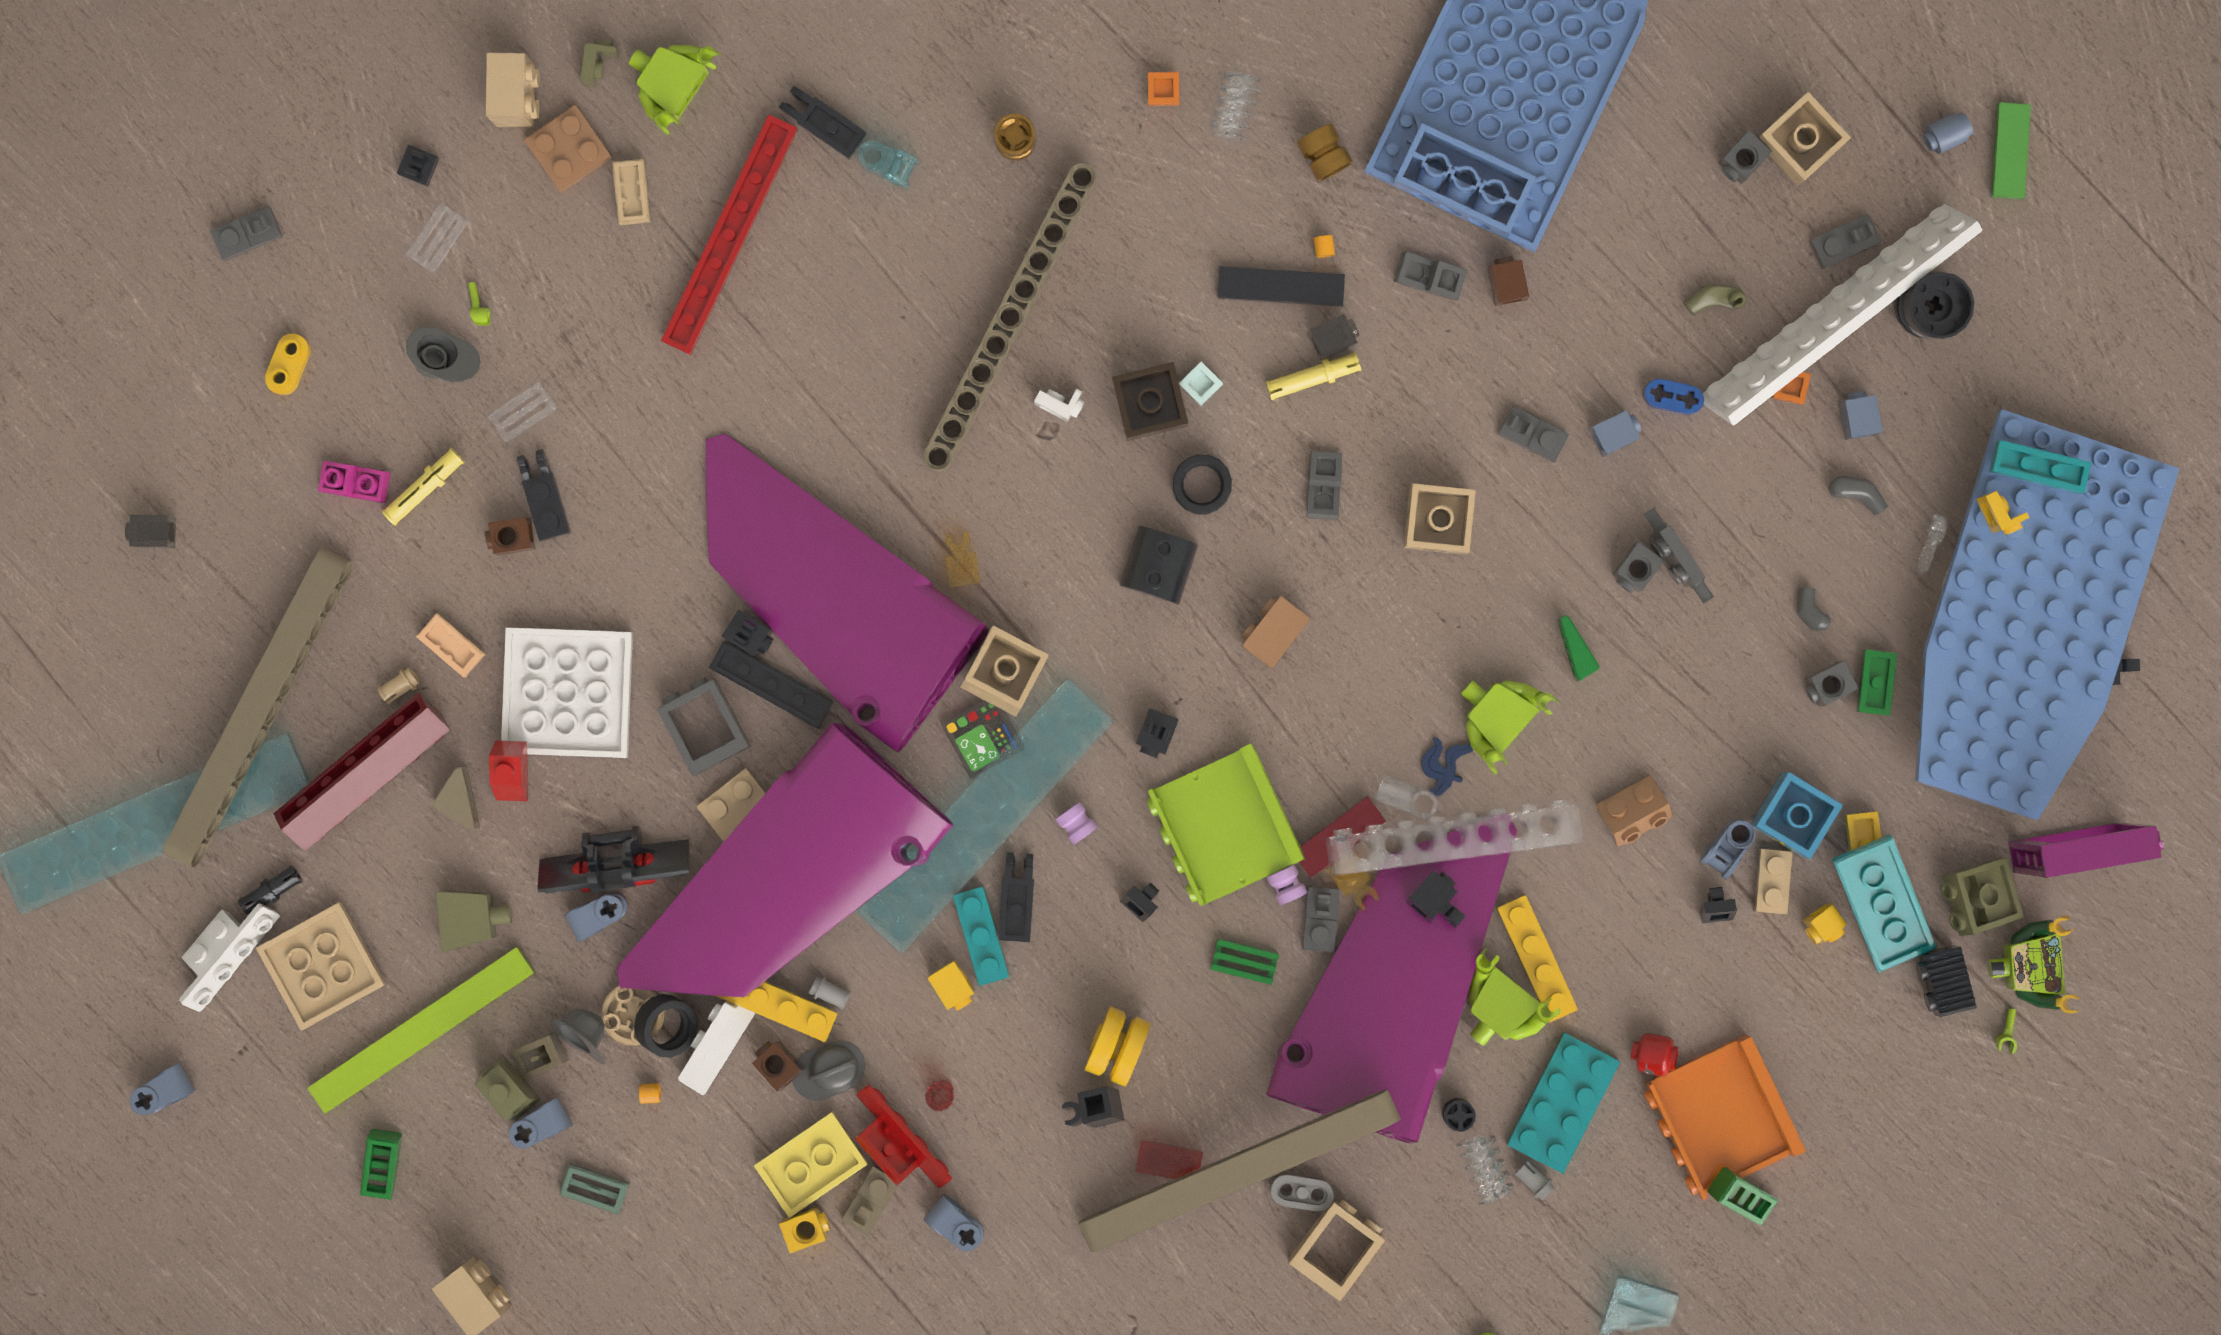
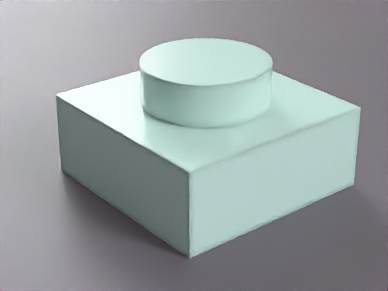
M1201 361L1179 385L1201 407L1223 383Z

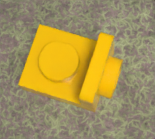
M1998 491L1976 498L1991 533L2003 531L2005 535H2008L2023 528L2021 522L2030 518L2027 512L2009 517V505L2002 495L1999 496Z

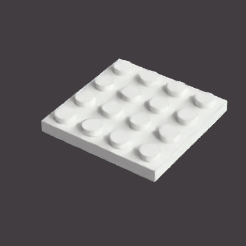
M506 628L501 740L526 741L527 754L628 758L633 632Z

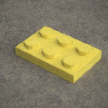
M832 1111L757 1162L754 1167L790 1218L865 1167L868 1162Z

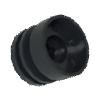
M1929 272L1895 299L1894 310L1899 324L1911 335L1920 338L1945 339L1956 336L1967 327L1973 317L1975 302L1972 290L1960 277L1952 273ZM1926 301H1930V303L1934 305L1933 310H1929V308L1925 306Z

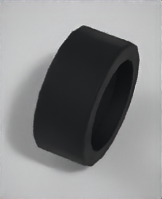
M1197 454L1187 458L1178 466L1173 476L1172 490L1176 501L1184 510L1193 514L1207 515L1218 511L1227 502L1232 491V478L1228 468L1221 460L1211 455ZM1198 466H1206L1213 469L1221 481L1218 495L1207 503H1197L1191 500L1184 490L1186 474Z
M661 994L651 997L641 1006L636 1014L634 1023L635 1036L642 1047L659 1057L672 1058L681 1055L691 1046L696 1038L698 1030L697 1015L690 1005L673 995ZM670 1008L677 1010L680 1014L681 1022L676 1035L668 1042L662 1044L655 1042L652 1038L651 1030L656 1017L664 1010Z

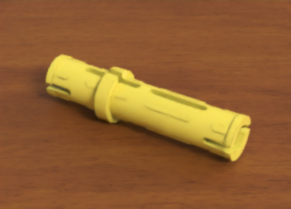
M1356 352L1331 361L1327 358L1321 360L1322 364L1266 381L1271 400L1327 381L1331 384L1335 382L1336 378L1361 371Z
M450 448L434 465H428L424 468L425 473L388 507L383 509V515L396 526L402 518L437 486L442 487L446 483L445 479L460 465L465 463L463 458L453 448Z

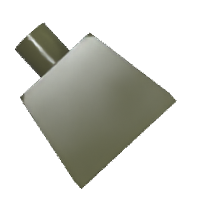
M451 890L435 892L442 952L495 938L496 925L512 923L510 904L493 906L492 893Z
M503 1054L477 1075L476 1087L503 1119L517 1120L541 1100Z

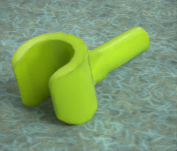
M470 282L468 283L472 301L470 317L476 325L488 326L490 325V309L480 307L476 283Z
M2008 1008L2003 1033L1999 1034L1995 1039V1045L2000 1052L2002 1043L2006 1040H2010V1054L2015 1053L2017 1050V1043L2012 1038L2016 1009Z

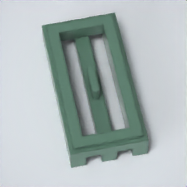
M569 1164L559 1195L619 1215L630 1183ZM574 1173L619 1188L620 1191L617 1193L573 1178L572 1175ZM569 1184L615 1199L616 1203L614 1205L569 1190Z

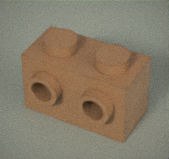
M1279 596L1276 601L1270 598L1260 611L1264 617L1256 626L1251 623L1241 636L1245 641L1241 647L1269 669L1276 665L1310 620L1308 616L1282 596Z

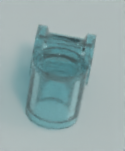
M873 140L863 143L858 152L860 165L865 171L906 190L910 186L908 181L915 165L920 163V160L913 155ZM875 149L881 153L882 156L878 163L868 164L864 160V154L868 150ZM904 164V167H903V169H902L900 175H898L899 172H900V169H901L902 165Z

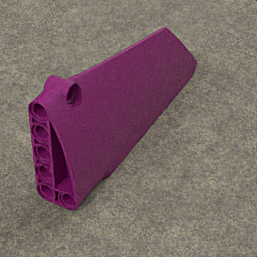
M722 434L706 439L707 532L710 565L850 712L856 723L899 753L908 744L982 644L989 632V628L983 621L935 588L934 584L731 437ZM867 707H874V717L869 721H862L861 714L863 710Z
M832 722L792 770L783 773L619 964L617 967L620 988L746 997L910 868L926 863L930 852L954 825L950 819L853 730L844 724ZM912 843L918 849V855L914 860H910L907 856V848Z
M1507 813L1388 854L1287 1041L1280 1045L1277 1051L1278 1058L1267 1089V1096L1325 1115L1371 1094L1388 1089L1401 1119L1374 1133L1409 1144L1418 1143L1436 1081L1440 1080L1447 1063L1476 968V959L1483 945L1517 833V829ZM1433 870L1437 874L1445 873L1456 884L1453 888L1458 892L1449 903L1465 915V918L1456 928L1451 926L1440 914L1429 924L1406 903L1408 898ZM1290 1045L1296 1046L1300 1050L1301 1056L1298 1062H1292L1287 1058L1286 1051Z

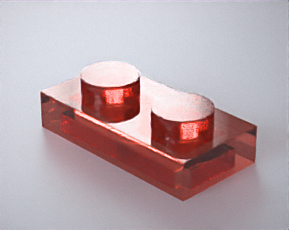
M1141 1140L1135 1172L1176 1179L1201 1167L1203 1151Z

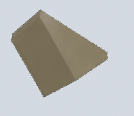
M455 768L431 806L468 830L478 829L480 824L468 768Z
M556 1032L511 1051L523 1080L555 1068L569 1060Z

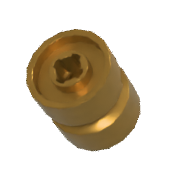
M1008 114L997 122L994 129V138L999 153L1011 161H1021L1027 158L1033 152L1036 145L1035 129L1032 122L1021 114Z
M1332 123L1316 129L1297 142L1304 158L1312 160L1310 169L1317 182L1332 177L1353 163L1346 147L1338 145L1340 136Z

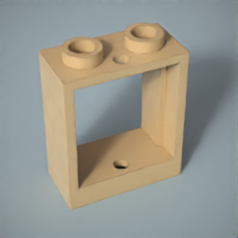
M1333 1199L1329 1208L1321 1213L1290 1255L1288 1262L1337 1300L1341 1301L1382 1246L1385 1239L1380 1234L1383 1229L1369 1218L1365 1222L1355 1215L1357 1209L1343 1199L1340 1203ZM1335 1214L1372 1240L1341 1283L1305 1257Z

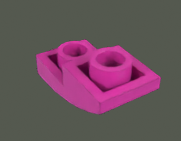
M323 461L318 492L386 503L391 473Z

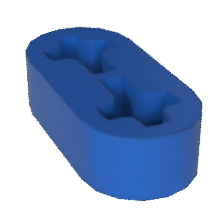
M1653 380L1643 390V398L1648 406L1678 414H1694L1702 408L1704 403V396L1697 387L1669 380ZM1658 385L1662 386L1661 391L1671 394V398L1663 397L1659 402L1654 401L1655 396L1650 394V390L1656 389ZM1688 392H1691L1692 398L1697 400V403L1687 409L1685 408V402L1676 400V396L1684 397Z

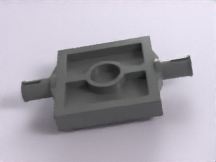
M1655 507L1643 514L1654 529V533L1650 535L1653 539L1650 545L1654 552L1661 558L1665 557L1671 566L1668 572L1677 585L1682 583L1684 587L1690 586L1691 589L1693 588L1703 604L1712 599L1714 595H1712L1704 583L1705 576L1671 525L1667 526V523H1664Z

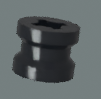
M1463 1098L1450 1099L1445 1103L1442 1110L1444 1122L1454 1131H1466L1475 1122V1110Z

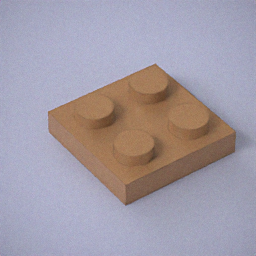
M576 105L524 140L560 193H563L613 158Z

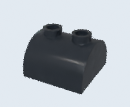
M1139 526L1119 586L1179 605L1198 544L1165 532Z

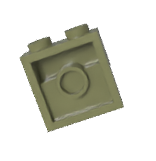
M2007 857L1997 858L1942 875L1944 883L1940 886L1941 894L1950 903L1952 913L1949 916V922L1951 927L1958 931L1959 936L1975 935L2024 918Z

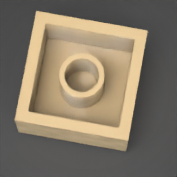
M487 53L486 117L496 127H534V119H539L540 113L539 100H535V87L540 86L539 68H535V64L525 53Z
M1807 92L1761 134L1758 139L1772 151L1769 156L1799 186L1851 137L1819 102Z
M1411 484L1403 548L1463 555L1470 553L1476 490Z
M993 625L960 688L1016 717L1049 655Z
M474 1256L432 1288V1291L466 1335L479 1334L511 1307V1304L508 1302L510 1296L501 1285L496 1286L489 1277L491 1272L487 1265L480 1259L477 1261Z

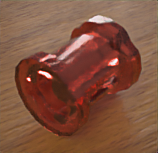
M945 1080L934 1081L925 1094L927 1105L935 1111L948 1109L955 1097L953 1086ZM943 1088L947 1091L945 1097L948 1100L942 1099L938 1103L934 1100L935 1093L932 1091H940Z

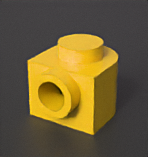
M1832 902L1821 906L1803 919V922L1808 927L1805 929V933L1815 945L1821 941L1826 942L1828 940L1831 943L1839 939L1845 933L1843 928L1847 924Z

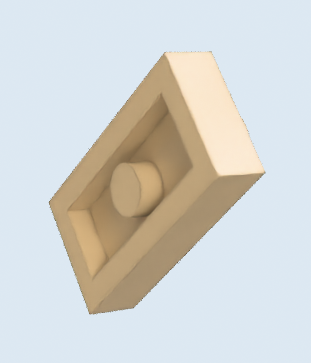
M1759 849L1754 903L1755 912L1788 914L1793 852Z

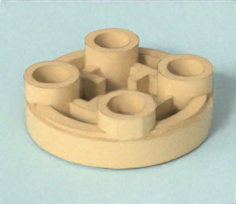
M620 986L614 988L607 995L602 1006L601 1015L605 1024L604 1029L613 1039L622 1044L641 1045L635 1036L634 1030L636 1014L646 1001L660 994L653 990L620 988ZM665 1010L653 1022L652 1038L663 1027L666 1015Z

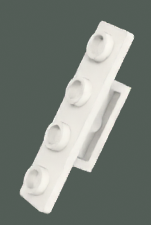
M257 904L240 925L229 912L221 909L182 956V959L198 975L179 998L182 1005L199 1012L202 1011L211 1002L224 983L231 978L244 959L250 955L263 936L272 928L280 915L271 908Z
M725 1001L723 1006L717 1003L707 1018L712 1024L706 1033L700 1030L692 1042L691 1047L695 1051L678 1077V1080L704 1095L755 1013L728 1001Z

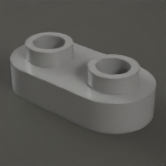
M1284 1173L1278 1175L1271 1183V1195L1274 1201L1281 1206L1320 1212L1329 1208L1334 1199V1193L1330 1184L1323 1179ZM1283 1184H1290L1292 1186L1291 1193L1287 1195L1280 1192L1281 1186ZM1314 1189H1321L1323 1191L1322 1198L1318 1200L1311 1197L1312 1191Z

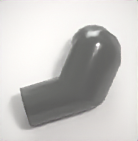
M1800 588L1799 618L1812 630L1821 631L1829 628L1831 623L1829 615L1824 614L1815 606L1816 589Z

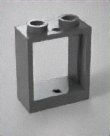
M706 677L689 685L692 691L680 696L679 692H676L662 699L664 705L657 708L692 776H696L751 747L717 680L708 681ZM710 691L735 739L695 760L670 712Z

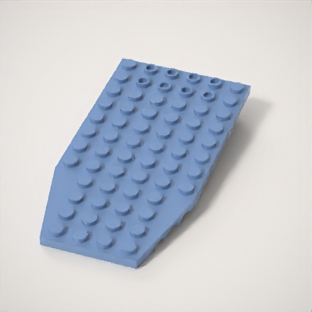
M1446 0L1364 173L1535 253L1641 32L1645 21L1648 0Z
M2003 409L1998 410L1923 648L1922 662H1924L1920 689L1922 691V702L1918 722L1920 723L1919 740H1917L1916 782L2032 820L2040 818L2106 708L2180 468ZM2002 440L2092 462L2085 493L2078 494L1989 472L1996 441ZM1998 491L1999 496L2002 495L2009 505V517L2027 512L2030 518L2021 522L2023 528L2008 535H2005L2003 531L1991 533L1976 498Z

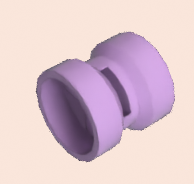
M1081 802L1055 819L1061 828L1067 830L1069 833L1068 839L1073 845L1098 828L1096 822L1085 815L1086 809Z
M1294 864L1266 877L1270 886L1274 887L1277 892L1275 897L1279 906L1308 893L1304 884L1298 881V871Z

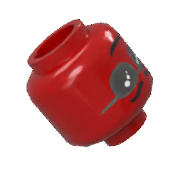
M1645 1033L1641 1037L1640 1042H1633L1631 1060L1636 1061V1068L1640 1073L1665 1077L1669 1071H1675L1679 1047L1674 1046V1041L1669 1036Z

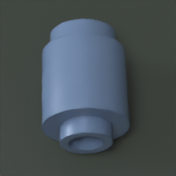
M1963 112L1959 114L1952 113L1925 127L1926 133L1923 134V140L1929 151L1934 150L1937 154H1941L1966 142L1968 137L1973 135V128L1968 117Z

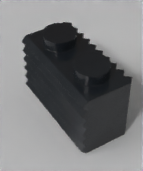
M1952 945L1919 955L1920 962L1916 963V969L1920 980L1925 981L1928 993H1924V1000L1929 1012L1933 1011L1935 1016L1943 1017L1977 1008L1961 946Z

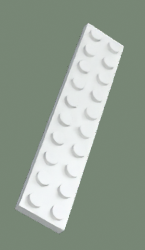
M1946 204L1934 209L1921 223L1907 230L1902 238L1893 245L1884 248L1880 255L1870 263L1860 267L1851 278L1833 288L1828 296L1819 303L1810 306L1806 313L1796 321L1786 325L1777 336L1759 346L1757 351L1745 361L1736 364L1726 376L1712 383L1703 393L1704 406L1731 425L1737 424L1983 231L1978 221Z

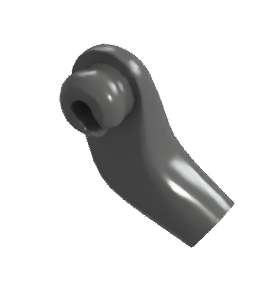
M1839 476L1829 484L1828 490L1833 497L1858 499L1874 515L1881 513L1888 507L1877 487L1871 481Z

